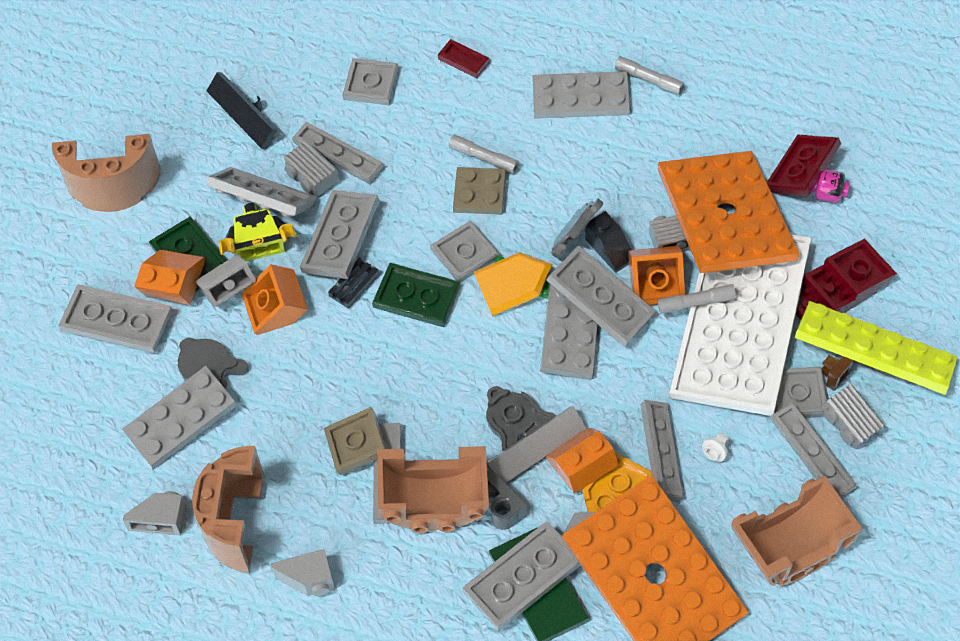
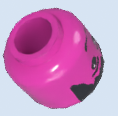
M825 169L812 192L815 193L818 200L839 203L842 196L847 197L850 183L845 182L846 176L844 173Z

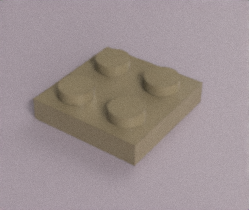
M457 167L453 213L502 215L505 169Z
M372 407L324 427L334 466L339 475L377 460V449H386L379 423Z

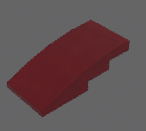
M864 238L827 257L823 265L804 274L796 316L800 321L802 320L809 301L822 304L840 313H846L896 277L897 273Z

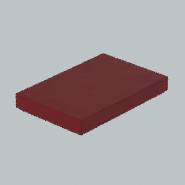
M797 134L767 181L771 193L809 196L820 179L822 172L827 168L842 144L839 137Z

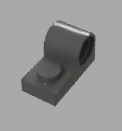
M490 468L487 470L488 497L493 499L490 505L491 522L497 529L507 530L527 516L526 504ZM500 510L509 511L507 515L498 514Z

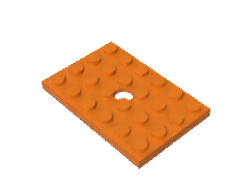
M752 151L658 162L657 170L700 273L798 260V249ZM728 203L736 208V212L727 214L726 210L718 208V206Z
M652 475L561 536L633 641H710L749 613ZM656 563L664 568L666 577L663 583L652 584L646 579L645 572L649 564Z

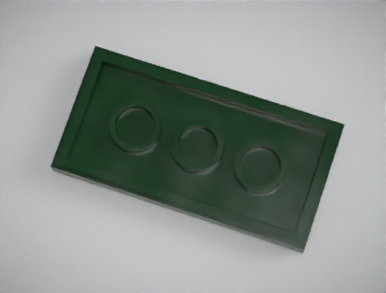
M537 528L490 549L489 555L492 561L498 560ZM566 578L521 613L536 641H550L589 621Z

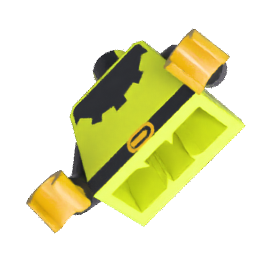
M248 203L243 206L244 214L234 217V225L229 228L226 237L219 241L220 254L223 255L225 252L236 253L246 262L284 253L283 242L287 241L286 238L291 236L295 238L297 235L292 223L286 224L277 216H271L268 209L258 210L255 203Z

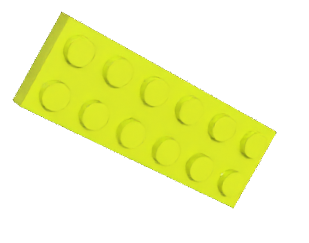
M811 301L808 303L795 338L944 395L949 388L958 356L952 355L947 351L936 349L921 341L912 340L897 332L888 331L870 322H864L846 313H840Z

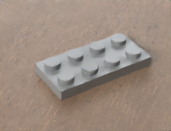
M627 71L532 75L534 119L629 115Z
M233 167L208 176L207 186L215 188V191L218 193H230L237 196L238 200L258 203V206L263 209L281 211L280 214L286 217H295L314 207L317 199L316 196Z
M332 190L301 262L300 269L302 273L343 279L349 278L380 202L378 195Z
M579 245L546 280L624 347L656 312Z
M550 283L540 372L591 380L597 323Z
M77 284L58 326L60 331L155 353L173 310L170 305Z
M205 366L122 430L154 470L235 408L237 404L207 366Z
M546 521L463 586L462 590L499 632L581 565L561 535Z

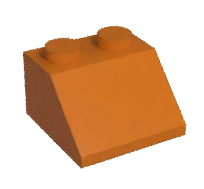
M679 246L628 251L632 291L648 305L658 304L657 299L685 295L683 252Z
M159 250L141 264L134 287L148 298L191 305L197 287L195 281L200 278L206 259L200 256Z
M270 264L256 278V282H252L241 293L254 334L257 335L292 325L308 310L294 269Z
M587 428L545 456L574 494L619 466L614 448L599 430Z

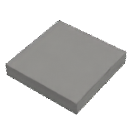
M352 58L342 94L343 100L389 105L399 69L398 63Z
M472 221L467 222L430 245V250L454 279L460 283L474 275V271L495 262L497 255L499 256L496 249Z
M821 367L784 369L775 413L793 402L804 418L825 417L822 406L826 403L827 398Z

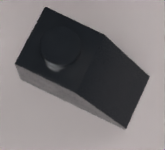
M606 211L591 219L585 226V240L609 267L617 273L629 265L628 251L631 250V247L621 227Z

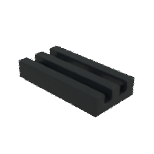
M359 257L354 263L349 278H340L328 291L329 297L349 309L380 274L379 269L376 267L372 268L371 264L368 262L364 263L363 259ZM368 272L369 274L367 275V277L358 285V287L349 295V297L346 300L343 299L351 291V289L353 290L360 279Z

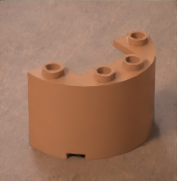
M150 134L125 136V156L77 160L76 140L52 143L53 155L69 194L73 199L82 203L83 207L90 210L115 212L130 208L141 202V198L147 192L151 193L158 182L161 168Z
M255 446L233 448L222 453L221 457L212 464L208 463L198 476L192 495L193 511L206 545L212 555L223 565L246 573L250 571L253 546L242 545L245 529L244 521L230 519L234 497L261 498L264 473Z
M486 446L459 447L458 459L405 461L404 449H377L378 510L386 522L412 529L414 533H425L428 530L452 532L455 530V527L482 519L483 515L487 512L489 497Z
M825 476L817 480L812 478L806 481L801 486L798 500L790 504L786 502L779 505L773 513L767 516L765 514L758 516L756 511L748 515L745 513L740 514L733 519L731 525L733 532L771 586H775L776 582L780 586L788 585L816 572L836 558L835 554L839 552L841 546L848 548L863 529Z

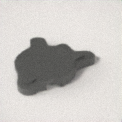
M597 198L589 204H584L581 209L575 212L554 241L551 254L555 258H558L567 249L568 245L565 243L568 239L575 240L588 222L603 206L602 200Z
M185 338L179 344L178 369L185 381L207 366L226 389L228 384L225 377L227 375H244L248 371V364L245 360L230 356L225 347L213 339Z
M494 386L487 392L488 408L486 421L491 431L500 438L502 452L520 438L525 437L556 416L554 413L540 409L535 401L522 391L520 394Z

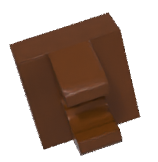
M829 355L822 362L824 366L821 368L822 373L828 378L826 386L835 391L850 374L853 361L844 356L841 360H838Z

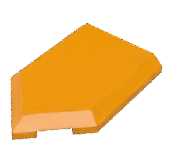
M518 252L474 271L492 317L538 298L553 264Z
M615 452L619 466L582 490L587 511L597 512L652 475L651 471Z

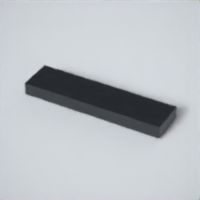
M217 72L206 91L261 149H267L278 131L277 128L223 72Z

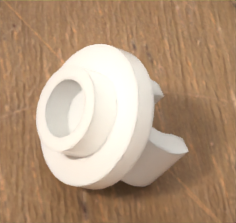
M720 432L716 438H707L702 444L705 456L714 462H722L727 457L725 444L728 442L729 437Z

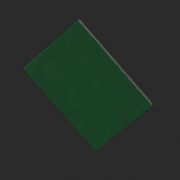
M191 216L149 241L155 253L159 250L204 257L206 260L200 278L226 262Z
M389 263L372 306L379 310L444 328L461 285L456 280Z

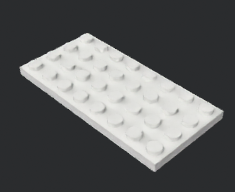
M791 235L799 252L797 261L707 273L699 272L694 293L733 284L736 299L690 307L669 393L671 399L769 416L775 413L811 245V237Z

